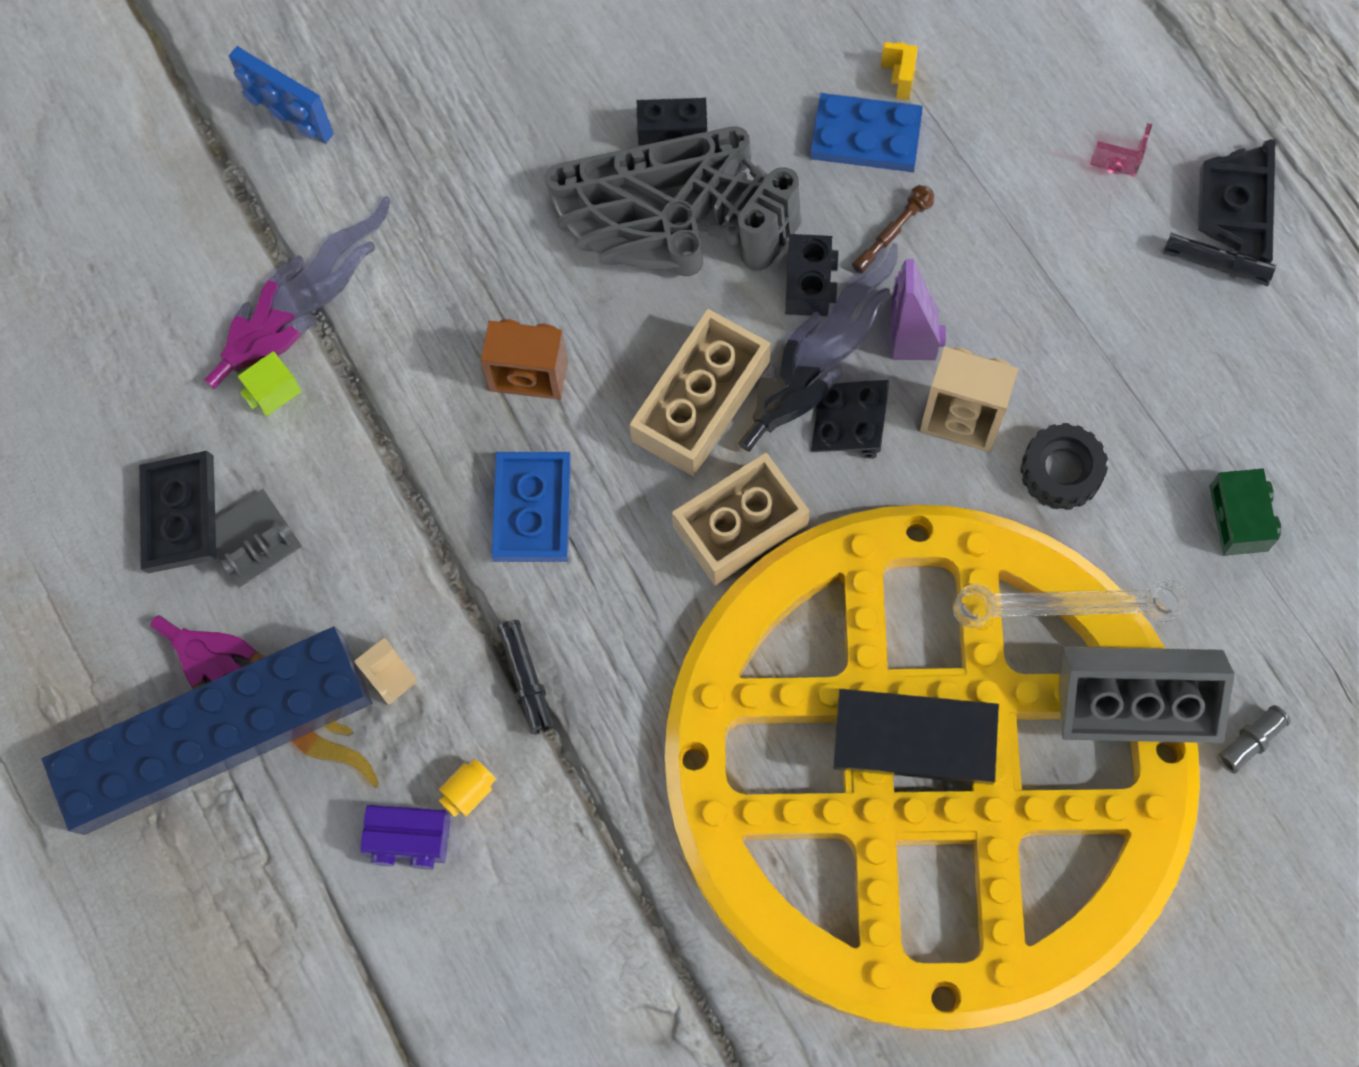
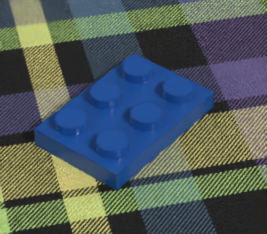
M236 46L228 55L235 70L233 73L243 88L242 94L250 103L255 106L263 105L281 122H291L296 125L297 129L304 136L310 139L315 137L326 144L334 133L320 95L239 46Z
M820 93L810 159L914 173L923 105Z
M496 452L491 556L493 562H568L571 485L570 452Z

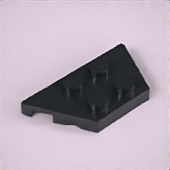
M1272 139L1264 141L1262 146L1248 151L1242 148L1231 152L1228 156H1218L1203 161L1200 168L1198 230L1235 251L1246 252L1245 256L1267 263L1273 261L1276 140Z

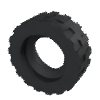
M1062 423V425H1049L1047 429H1041L1037 432L1035 438L1032 437L1022 458L1021 473L1023 474L1022 482L1028 488V493L1038 499L1039 503L1049 505L1052 509L1065 508V510H1071L1073 507L1085 505L1087 500H1091L1096 495L1107 474L1108 466H1106L1108 457L1107 453H1104L1103 444L1095 438L1096 435L1091 431L1088 432L1079 425L1072 426L1070 423ZM1058 450H1067L1074 453L1082 463L1080 477L1071 483L1055 481L1046 470L1045 464L1048 456Z

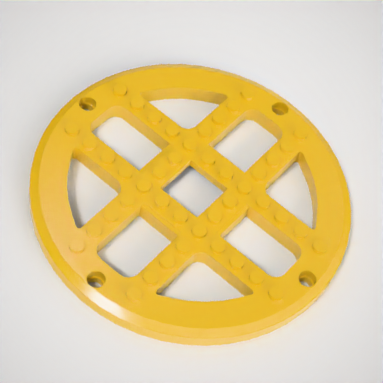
M904 505L852 513L813 527L789 539L762 557L740 576L720 598L699 628L683 660L673 690L666 725V784L675 833L686 864L702 896L722 925L747 953L774 976L803 995L838 1012L871 1023L907 1030L945 1032L981 1029L1013 1022L1049 1009L1094 983L1113 969L1140 942L1159 917L1177 885L1189 854L1197 820L1200 790L1199 750L1197 743L1131 741L1134 778L1130 788L1022 791L1017 720L1061 719L1060 674H1021L1012 670L1006 663L999 579L1043 603L1061 617L1084 640L1088 647L1166 648L1149 621L1132 600L1104 572L1079 553L1047 534L1014 520L983 511L953 506ZM918 528L925 532L927 540L922 542L913 541L906 533L910 529ZM898 567H941L951 572L955 578L957 588L962 668L888 669L883 576L887 571ZM836 582L843 584L846 668L842 673L833 677L741 678V675L762 642L785 617L799 605ZM839 689L999 704L994 785L971 783L972 791L894 792L893 775L843 770L844 793L741 794L733 790L727 782L726 736L732 728L742 724L836 723ZM1156 746H1169L1174 751L1175 761L1171 764L1161 760L1157 755ZM693 751L701 753L706 760L704 767L695 771L688 770L683 765V759L686 754ZM1122 835L1125 841L1104 881L1088 902L1067 923L1035 945L1028 946L1025 943L1019 865L1020 841L1029 836ZM838 839L847 843L853 851L855 861L858 948H853L824 931L789 904L769 882L743 841ZM973 845L979 931V953L975 960L966 963H919L906 955L901 941L897 846ZM942 987L951 991L954 997V1005L950 1010L940 1011L935 1008L931 999L935 989Z

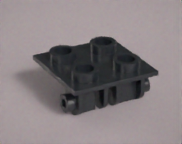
M889 380L828 384V391L817 405L811 451L861 450L864 458H876L877 453L881 451Z

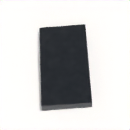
M839 689L833 769L994 785L996 777L999 704Z

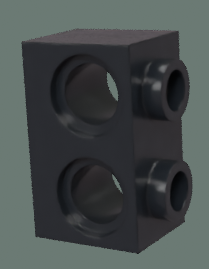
M789 234L785 315L828 317L829 303L836 304L837 282H831V271L837 272L839 250H832V236ZM816 257L820 261L809 262L806 260V258ZM815 289L819 293L810 295L805 293L804 290Z

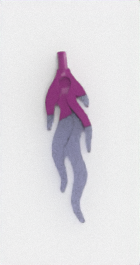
M385 196L377 210L368 219L331 235L322 245L312 263L294 279L286 283L303 267L304 261L302 256L295 257L291 262L277 270L262 289L251 319L253 308L250 302H245L240 307L231 323L225 349L220 355L222 361L203 379L211 389L214 390L233 370L238 373L242 369L254 365L273 351L277 356L281 355L307 329L316 324L315 316L309 314L297 319L285 330L279 332L294 319L324 306L344 290L362 259L375 250L374 243L369 241L357 246L345 258L340 267L330 274L332 267L344 251L380 227L386 219L389 210V197Z

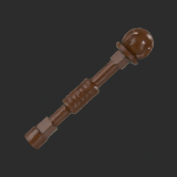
M917 185L912 189L911 195L908 197V204L905 206V211L894 222L891 221L876 237V242L871 248L866 249L852 263V267L858 273L862 274L876 258L875 255L892 242L901 232V227L911 216H915L918 212L922 213L933 206V190L925 185Z

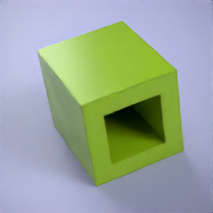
M274 351L237 376L244 387L239 392L252 410L258 406L266 417L302 392L295 377Z

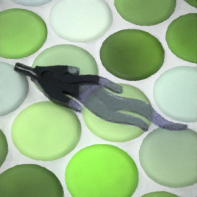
M896 243L891 245L888 255L880 267L843 289L836 300L829 318L815 334L806 340L820 324L819 312H814L793 332L784 348L780 374L776 381L775 364L769 363L758 385L757 407L752 416L754 423L738 442L745 451L750 452L766 431L771 433L777 427L813 409L824 397L830 386L843 374L840 365L830 367L846 358L859 347L866 338L880 305L891 296L889 288H883L873 294L862 308L856 321L849 325L851 316L860 301L883 283L893 272L898 258V245ZM825 371L813 384L808 386L813 379Z

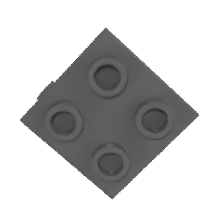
M264 489L215 519L216 555L238 588L302 547Z

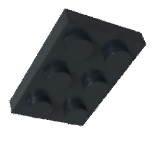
M202 451L139 465L141 570L149 574L217 560L214 455L208 451Z

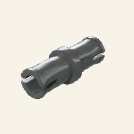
M1271 705L1252 725L1246 724L1239 731L1240 736L1217 755L1220 764L1227 771L1233 774L1237 773L1256 753L1262 754L1269 748V741L1291 723L1288 714L1279 706Z

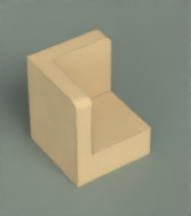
M385 637L354 661L387 705L391 704L417 683L414 674L400 659L395 649Z

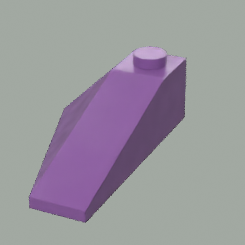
M905 259L901 266V271H898V276L894 279L891 294L892 360H936L939 347H944L946 343V326L939 325V310L914 259Z

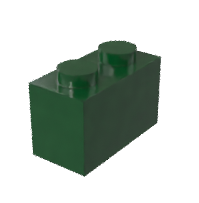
M1264 468L1219 472L1209 485L1223 556L1268 552L1281 536V523L1279 517L1274 516L1271 503L1273 502L1274 491L1272 483L1266 481Z

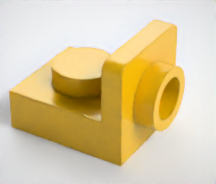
M884 42L881 67L893 69L891 84L898 85L896 99L910 101L918 46L908 45L903 42Z

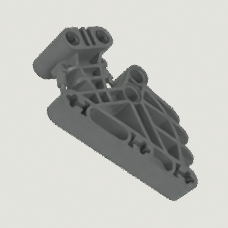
M738 126L559 163L549 168L545 174V182L551 202L560 216L558 221L559 228L571 232L578 239V249L595 251L600 254V263L606 265L625 264L651 269L673 268L677 274L682 276L695 275L703 266L702 248L698 231L708 232L709 236L725 238L726 242L730 245H737L741 242L744 264L749 269L755 271L763 270L773 263L780 253V245L783 247L786 245V237L789 238V234H794L801 223L798 175L787 167H779L767 174L759 165L755 166L751 162L749 134L745 129ZM748 168L750 170V175L754 179L752 181L747 180L746 172L742 171H745ZM684 185L675 198L659 191L665 188ZM604 202V203H602V204L592 205V204H595V203ZM712 209L716 224H701ZM677 222H684L683 224L675 225ZM683 252H692L688 255H681Z

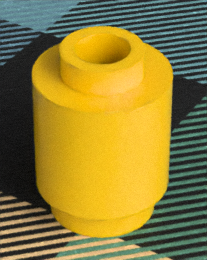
M473 758L469 764L464 762L438 789L443 795L438 802L454 817L459 813L467 817L493 790L490 786L497 779L477 759Z

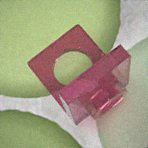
M1147 123L1137 151L1098 141L1090 165L1106 169L1113 174H1125L1136 177L1144 158L1152 124Z

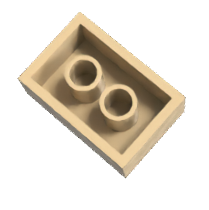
M944 346L919 432L991 452L1005 415L1019 368L1010 366L1007 361L1002 359H986L973 355L971 351L965 348H949Z
M766 452L672 512V522L676 533L713 585L716 586L808 527L810 510Z

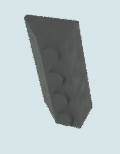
M1063 647L1059 679L1063 740L1224 743L1235 673L1224 650Z

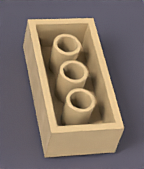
M707 309L629 424L631 442L694 477L769 364L771 343Z

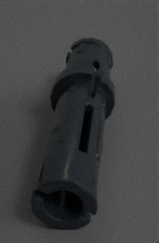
M1173 232L1170 233L1163 252L1165 255L1227 273L1229 278L1236 279L1240 277L1267 287L1276 269L1275 264L1245 256L1246 252L1240 250L1237 253L1174 234Z
M511 620L512 627L510 628L508 621L497 627V631L500 634L518 690L515 695L517 702L523 705L530 733L532 735L540 734L539 728L541 727L543 733L554 728V723L551 720L544 699L546 696L545 687L539 684L521 629L520 620Z

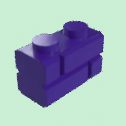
M367 805L360 846L361 853L366 858H371L370 864L391 867L394 866L395 860L410 861V867L434 869V863H445L447 840L451 821L450 815L446 810Z

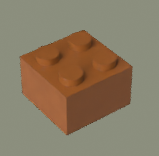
M502 319L499 322L488 321L481 363L489 391L561 400L568 363L562 329H557L555 326L545 323L537 324L536 326L523 325L511 319Z

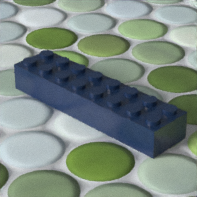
M333 626L41 758L67 830L82 835L91 833L372 705V699L359 668L354 663L355 659L345 635Z

